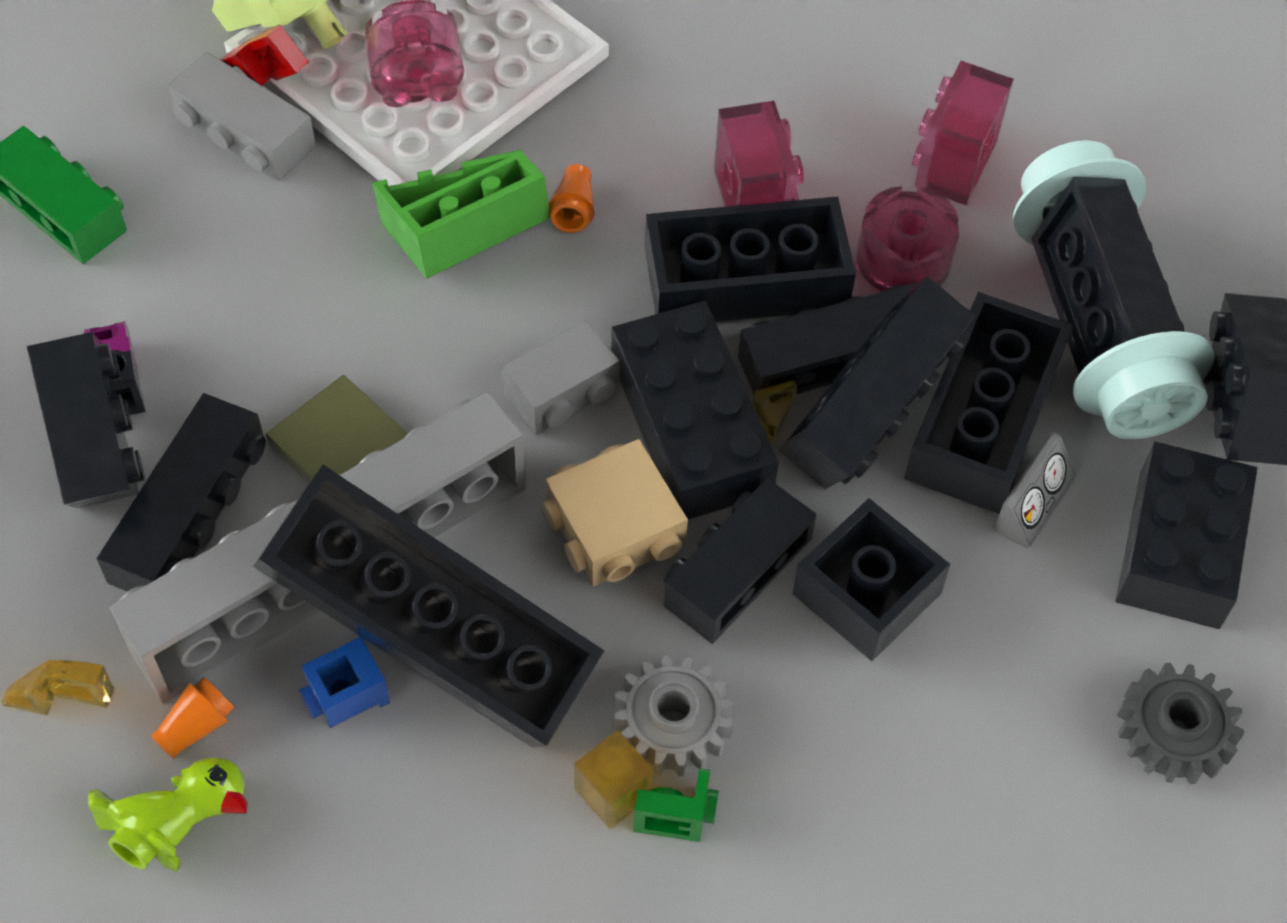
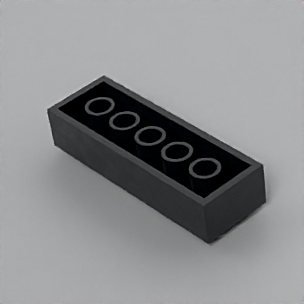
M322 465L315 473L253 565L257 570L530 747L548 745L605 651L325 465Z

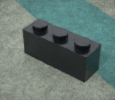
M769 478L755 491L747 489L737 499L731 510V515L722 525L718 523L712 524L702 535L698 543V549L687 560L683 557L678 559L667 571L663 581L665 583L664 607L713 644L811 541L816 513Z

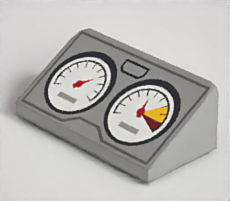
M1053 432L1047 436L1003 503L995 525L997 528L996 532L1026 548L1032 546L1075 477L1074 468L1060 435Z

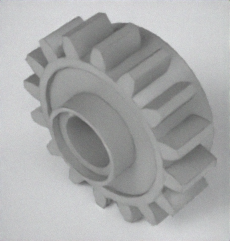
M669 654L663 655L660 668L655 669L647 660L641 662V678L630 673L625 675L624 689L626 691H616L614 708L619 711L613 713V728L622 731L619 735V746L621 749L633 748L634 763L639 766L646 761L654 766V774L660 775L664 769L675 770L678 776H684L685 768L693 765L698 769H705L709 753L717 757L721 756L724 741L721 738H730L732 734L733 722L728 718L733 717L734 701L723 699L726 696L727 690L725 680L714 683L710 682L712 676V667L710 665L704 666L697 672L692 670V657L686 656L681 666H673ZM667 711H677L682 713L685 718L679 721H670L661 715Z

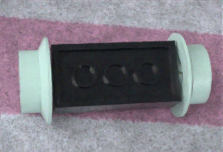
M1075 141L1052 148L1036 158L1025 170L1021 179L1023 195L1015 206L1013 224L1020 238L1034 246L1059 319L1073 324L1068 345L1079 373L1073 386L1075 402L1083 411L1103 416L1107 430L1118 438L1143 439L1172 431L1192 420L1206 405L1208 395L1202 380L1210 372L1214 364L1215 355L1208 340L1200 335L1185 332L1184 325L1174 306L1168 284L1162 275L1153 252L1152 243L1148 239L1138 213V208L1142 204L1147 190L1145 177L1136 165L1126 160L1115 158L1113 151L1107 145L1097 141Z

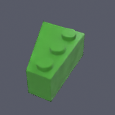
M521 150L462 162V170L433 176L431 169L417 172L418 180L388 186L387 179L372 182L381 224L426 279L551 218L545 176Z

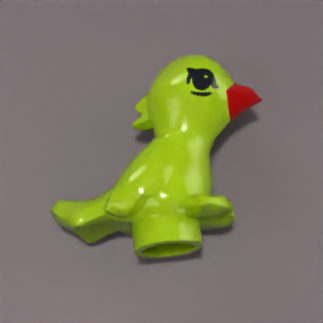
M205 758L196 761L190 767L182 769L181 776L171 778L170 781L177 786V789L173 791H149L114 800L99 789L89 790V809L93 812L99 829L116 831L109 839L108 844L115 854L126 863L137 869L144 870L155 857L166 869H172L177 872L181 867V861L176 855L175 847L184 839L194 824L205 818L225 813L247 814L248 802L243 796L245 788L244 775L236 764L225 758Z

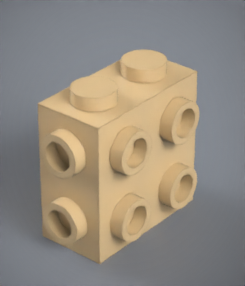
M639 439L625 445H612L602 451L599 456L579 465H566L558 469L551 477L545 479L546 500L541 502L544 517L553 531L561 530L567 541L564 544V548L571 566L577 573L583 570L592 587L605 581H620L629 576L636 567L654 559L656 561L667 560L686 545L688 519Z

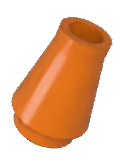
M572 164L565 169L564 176L549 201L551 221L556 228L564 232H580L594 218L595 212L591 186L592 173L584 165Z
M203 677L194 686L191 683L188 684L159 728L150 736L168 755L175 759L183 750L229 722L225 717L235 707L212 683Z

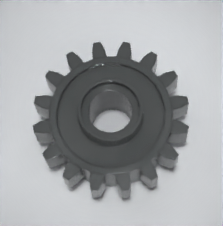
M1169 662L1164 664L1158 675L1148 668L1143 672L1138 683L1132 681L1124 695L1126 700H1123L1117 712L1118 717L1126 720L1118 731L1119 738L1128 739L1131 748L1127 754L1130 758L1138 757L1145 764V772L1150 774L1155 771L1165 775L1166 782L1172 783L1175 777H1185L1189 784H1196L1203 772L1210 778H1213L1223 767V763L1228 765L1238 751L1235 746L1244 735V729L1235 725L1242 715V709L1227 707L1226 702L1233 692L1230 688L1216 691L1212 687L1216 675L1209 673L1202 680L1195 677V669L1192 664H1188L1182 674H1176L1174 667ZM1171 719L1181 721L1188 729L1178 727Z

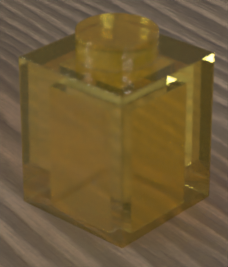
M616 730L574 763V789L609 829H612L634 811L638 789L649 791L653 789L654 769L619 730Z

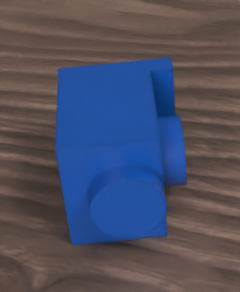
M362 637L301 665L307 686L299 689L303 702L313 719L323 715L330 728L378 704L380 708L390 704L386 680Z

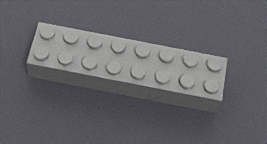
M487 391L473 400L466 399L459 402L448 414L429 425L424 424L415 427L404 439L385 450L371 452L357 466L340 476L435 539L440 540L526 489L523 435ZM297 500L292 503H283L276 506L262 520L244 530H236L227 534L220 540L218 545L195 558L190 557L181 560L171 568L169 573L146 586L141 585L130 589L118 602L109 606L131 656L162 704L183 692L189 683L195 685L203 677H209L320 611L253 567Z

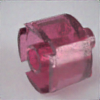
M408 0L383 8V17L372 23V18L367 22L364 33L371 83L373 88L383 96L384 104L390 107H402L409 102L416 103L425 98H431V100L437 102H446L457 95V86L464 76V64L457 21L453 13L447 10L446 15L437 11L435 3L429 1Z
M902 186L880 192L872 198L865 210L855 261L857 269L873 287L881 292L897 284L909 285L920 282L927 276L941 286L951 271L959 239V219L956 210L946 198L926 188L918 187L917 192L902 191Z

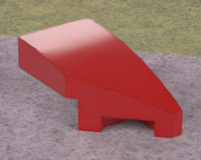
M280 24L251 38L220 59L232 68L234 66L239 67L248 78L261 86L271 78L277 81L297 74L309 63L308 59Z

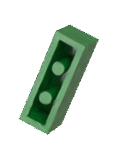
M23 125L0 142V196L79 262L85 264L127 231L121 213L124 205L118 195L108 186L101 188L93 182L87 170L79 162L73 161L70 163L62 157L56 145L48 137L42 136L39 138Z

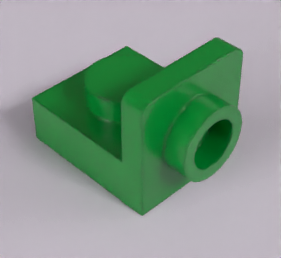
M699 768L695 798L684 796L680 791L669 787H655L651 791L638 789L634 809L633 832L700 842L703 822L714 824L719 790L708 788L710 770Z

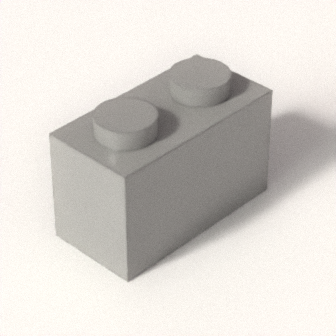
M586 319L501 366L503 393L535 435L550 427L557 428L562 426L576 412L592 403L600 404L613 395L615 390L619 389V360Z

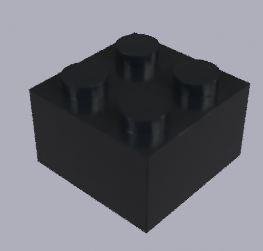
M868 498L798 564L792 594L870 661H873L941 595L951 564Z

